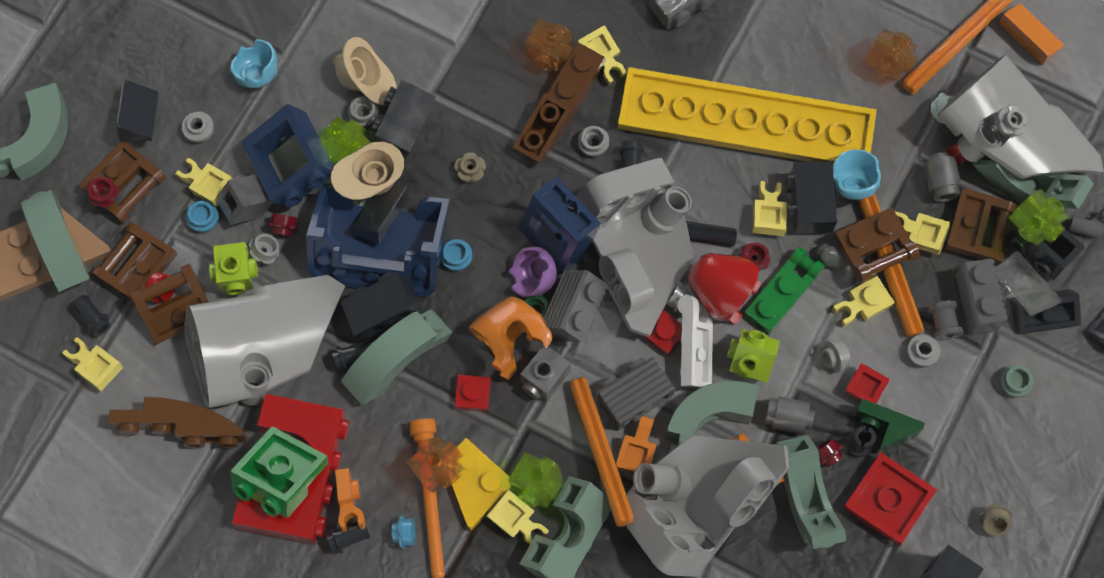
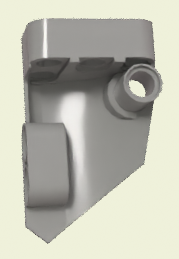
M1006 54L971 80L937 114L955 136L963 134V137L958 140V148L962 156L970 162L975 163L986 155L1020 179L1066 172H1090L1100 175L1104 173L1101 155L1059 107L1049 105ZM1008 105L1019 106L1021 111L1025 112L1028 117V124L1024 127L1025 131L1019 136H1006L996 126L999 111L1003 108L1006 109ZM1011 118V122L1015 123V119Z
M662 158L601 174L591 179L576 195L579 201L601 223L592 241L600 256L599 270L601 276L607 284L608 290L628 329L646 337L650 336L667 301L694 259L685 214L690 209L692 201L687 191L680 187H674L676 184Z
M329 275L266 285L257 289L253 295L187 306L184 323L185 342L205 406L212 408L237 403L239 400L247 405H258L264 401L265 394L268 391L310 372L345 285ZM249 383H255V384H258L259 386H253V385H250Z
M692 435L656 464L643 463L636 468L633 477L634 485L627 493L634 521L626 526L652 563L661 572L670 576H699L734 528L745 524L754 516L788 471V447Z

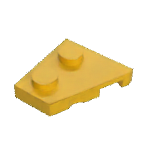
M467 438L443 461L467 528L470 531L492 510L505 492L515 485L513 479Z

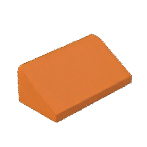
M1021 3L1005 12L998 23L1042 66L1065 46Z

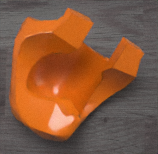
M509 297L497 303L468 327L469 331L477 339L491 348L495 355L492 366L501 372L499 374L501 377L510 380L517 370L514 359V347L523 332L527 333L528 340L542 342L545 348L552 341V332L547 327L542 315L525 301L516 297Z

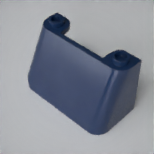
M324 183L321 186L306 234L307 270L311 278L329 275L346 287L360 288L373 285L378 282L379 277L386 273L398 272L411 279L417 296L431 295L435 292L439 275L450 199L427 197L418 203L416 213L400 211L380 245L354 235L350 231L365 207L354 205V200L342 197L335 191L332 183Z

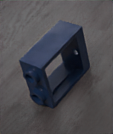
M286 104L241 141L270 202L289 209L301 203L303 197L313 189L322 186L327 181V178L331 176L334 168L307 113L289 104ZM295 135L309 163L284 183H281L268 156Z
M556 176L532 195L518 229L534 246L544 248L552 255L556 270L562 275L565 270L567 271L585 257L601 223ZM567 207H573L574 211L570 212ZM555 235H559L561 239L558 240Z

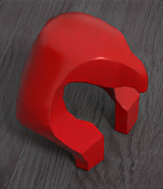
M717 253L702 255L691 266L687 278L690 288L704 305L712 319L729 322L733 325H736L743 315L738 309L750 294H756L761 284L757 280L760 268L746 257Z

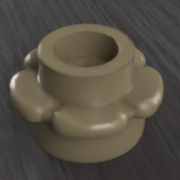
M465 153L462 158L456 160L454 168L458 172L457 176L460 180L466 183H475L484 176L483 170L486 169V163L483 158H478L475 153ZM472 165L473 169L469 170L467 167Z
M993 504L987 506L985 511L980 513L979 522L989 535L1001 536L1010 530L1013 523L1011 519L1013 515L1007 507Z

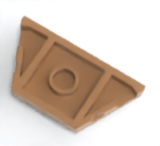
M62 209L68 229L85 265L88 266L107 258L112 252L110 247ZM27 221L0 231V301L53 280L35 243Z

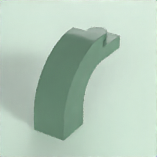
M56 83L25 92L31 115L30 124L25 134L18 141L0 148V178L15 171L21 181L27 179L49 165L61 150L68 131V112L63 94Z
M986 155L973 163L981 175L1002 193L1030 208L1037 203L1043 210L1053 215H1061L1065 208L1079 209L1094 185L1086 175L1054 173L1020 179Z
M41 191L32 195L28 200L21 202L30 231L58 291L60 292L90 279L87 267L64 219L60 201L55 191Z
M432 309L421 315L416 311L396 323L374 341L354 362L341 382L359 403L364 405L383 395L394 378L411 361L422 353L447 341L453 332Z
M722 381L706 385L690 394L676 409L669 423L665 439L678 442V444L671 443L669 453L689 437L695 435L702 426L709 422L729 420L749 425L753 417L759 385L740 381Z
M805 435L776 442L777 445L788 447L789 469L784 475V486L793 517L803 541L810 543L813 549L828 548L836 543L846 541L845 529L833 511L827 497L821 474L818 449L810 436Z

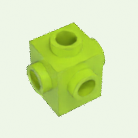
M246 242L213 246L214 263L209 264L210 278L212 283L218 285L221 293L240 295L245 293L246 290L254 289L253 278L258 277L256 258L251 259Z
M742 329L739 340L732 339L727 354L728 358L733 359L729 371L736 373L744 379H756L767 383L777 356L780 340L767 337L765 333L758 330L749 331Z

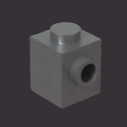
M257 174L250 176L239 175L227 181L216 198L231 225L263 217L272 204Z
M542 346L520 374L521 383L523 384L522 389L532 398L538 399L541 397L547 402L570 373L571 363L549 346L547 348Z

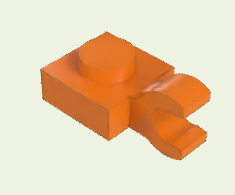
M641 416L635 437L624 436L616 462L617 469L634 474L640 464L652 463L657 444L648 442L654 419Z
M349 468L335 470L337 495L340 505L338 522L341 530L347 532L346 523L351 518L358 519L360 529H364L366 526L363 512L356 507L355 500L361 499L358 479H352Z

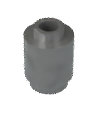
M937 153L930 156L929 161L924 164L930 195L934 196L936 202H947L957 199L960 196L959 190L962 186L956 158L948 156V153Z
M779 396L778 399L770 397L764 423L771 424L773 429L803 435L805 429L811 431L815 411L809 410L810 403L782 396Z

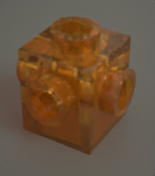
M539 18L525 41V57L533 60L542 69L549 70L550 68L558 72L575 48L572 46L573 34L561 24H551Z
M884 29L877 37L864 63L875 68L876 73L886 79L894 78L898 80L904 72L909 74L914 67L918 57L913 54L918 46L912 43V39L901 32L893 33Z
M437 437L435 440L430 438L424 441L417 448L418 453L406 461L424 487L432 493L441 486L446 488L455 483L460 478L459 472L465 469L459 461L463 455L452 441L446 443L440 437Z

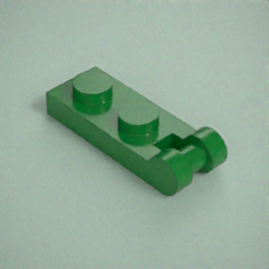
M802 247L797 248L786 264L744 312V316L768 335L776 328L826 267L819 260L815 262L807 256L808 252ZM798 265L807 272L803 278L794 272Z

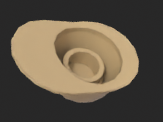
M352 37L343 47V53L333 59L337 78L343 87L351 91L360 90L370 101L378 105H386L383 103L391 86L396 88V82L388 67L376 55L367 41L360 37Z
M372 142L340 160L331 172V183L336 192L342 197L351 200H363L374 195H381L387 192L401 177L404 169V158L400 150L394 145L386 142Z

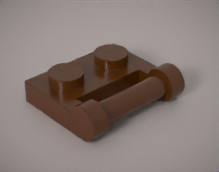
M120 142L79 184V187L89 195L87 189L90 182L98 177H106L113 180V184L119 187L120 193L143 170L147 176L119 205L114 202L110 207L104 208L117 221L123 224L129 218L128 213L156 184L160 185L167 177L127 142ZM101 191L100 195H105L106 191Z
M962 188L945 249L980 260L993 259L995 261L993 263L994 266L1002 265L1004 258L1002 249L1010 217H1013L1015 214L1016 204L1008 200ZM992 210L998 215L990 247L988 248L981 246L989 213Z
M892 207L835 232L833 236L856 279L861 284L871 280V276L905 260L911 262L920 257L918 247L910 240ZM894 243H897L900 248L868 264L861 260V258Z
M130 222L125 229L127 233L102 265H97L91 274L102 283L133 301L129 292L136 288L144 289L146 282L154 273L160 272L163 274L177 256V252L138 225ZM141 241V245L116 276L111 274L135 242Z
M190 263L181 267L182 271L142 290L136 288L129 292L156 345L184 332L187 306L209 302ZM188 282L190 290L149 309L146 302Z

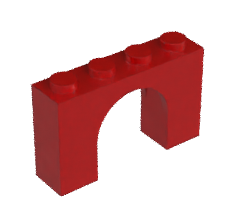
M265 394L257 424L261 433L265 434L273 426L327 455L328 464L308 486V496L288 518L281 514H278L276 517L268 515L262 509L261 503L252 498L249 501H243L238 498L232 521L237 530L316 545L317 537H323L326 528L327 517H323L325 504L330 505L334 495L335 485L331 484L333 471L339 470L342 462V452H338L341 439H347L350 429V421L346 420L347 417L344 409Z

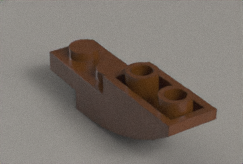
M579 42L577 43L547 94L544 93L513 145L515 150L538 163L544 160L590 93V86L606 61L605 56Z
M144 397L143 409L109 410V424L122 435H138L139 430H152V434L171 435L172 430H175L177 439L188 448H203L205 443H218V447L236 448L238 443H247L248 441L244 430L228 418L210 409L181 400L163 397Z

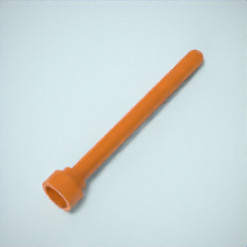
M417 419L409 422L410 436L414 437L415 443H418L432 578H444L445 571L431 447L434 435L437 434L435 419Z

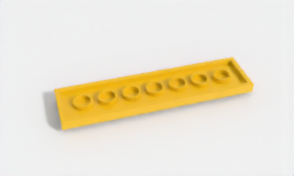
M628 67L617 129L807 162H832L833 166L834 161L842 152L857 149L866 150L871 153L877 109Z

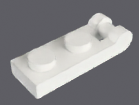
M683 295L677 305L679 312L682 313L681 386L700 389L712 384L713 319L699 299L694 296Z

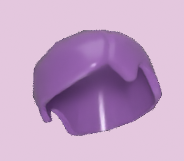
M537 246L523 248L515 256L513 267L509 270V273L515 280V284L511 289L521 297L544 294L552 288L557 275L552 255L546 249Z

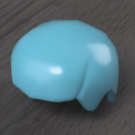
M256 39L252 47L245 48L241 46L239 48L237 56L231 61L230 72L239 85L247 88H259L267 85L277 75L278 58L269 42Z
M852 149L842 152L833 164L834 187L837 193L851 200H862L873 196L879 188L881 181L877 157L866 150Z

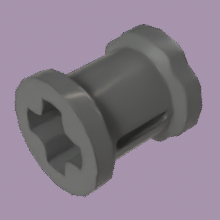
M942 301L928 307V312L933 315L935 323V340H950L964 334L963 328L958 325L955 309H957L956 301Z

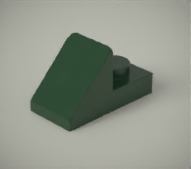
M863 398L853 416V419L860 421L859 424L866 426V429L870 427L874 431H878V429L884 430L876 454L917 437L925 426V423Z

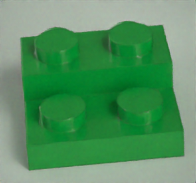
M272 426L231 470L233 491L243 501H249L252 498L261 503L262 509L272 517L281 514L288 518L308 496V486L328 464L327 455Z

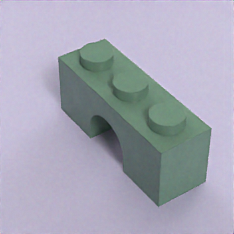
M569 476L553 503V506L560 510L564 517L562 533L555 540L535 535L519 563L538 578H574L577 569L586 553L590 550L596 535L611 510L606 494L588 481Z

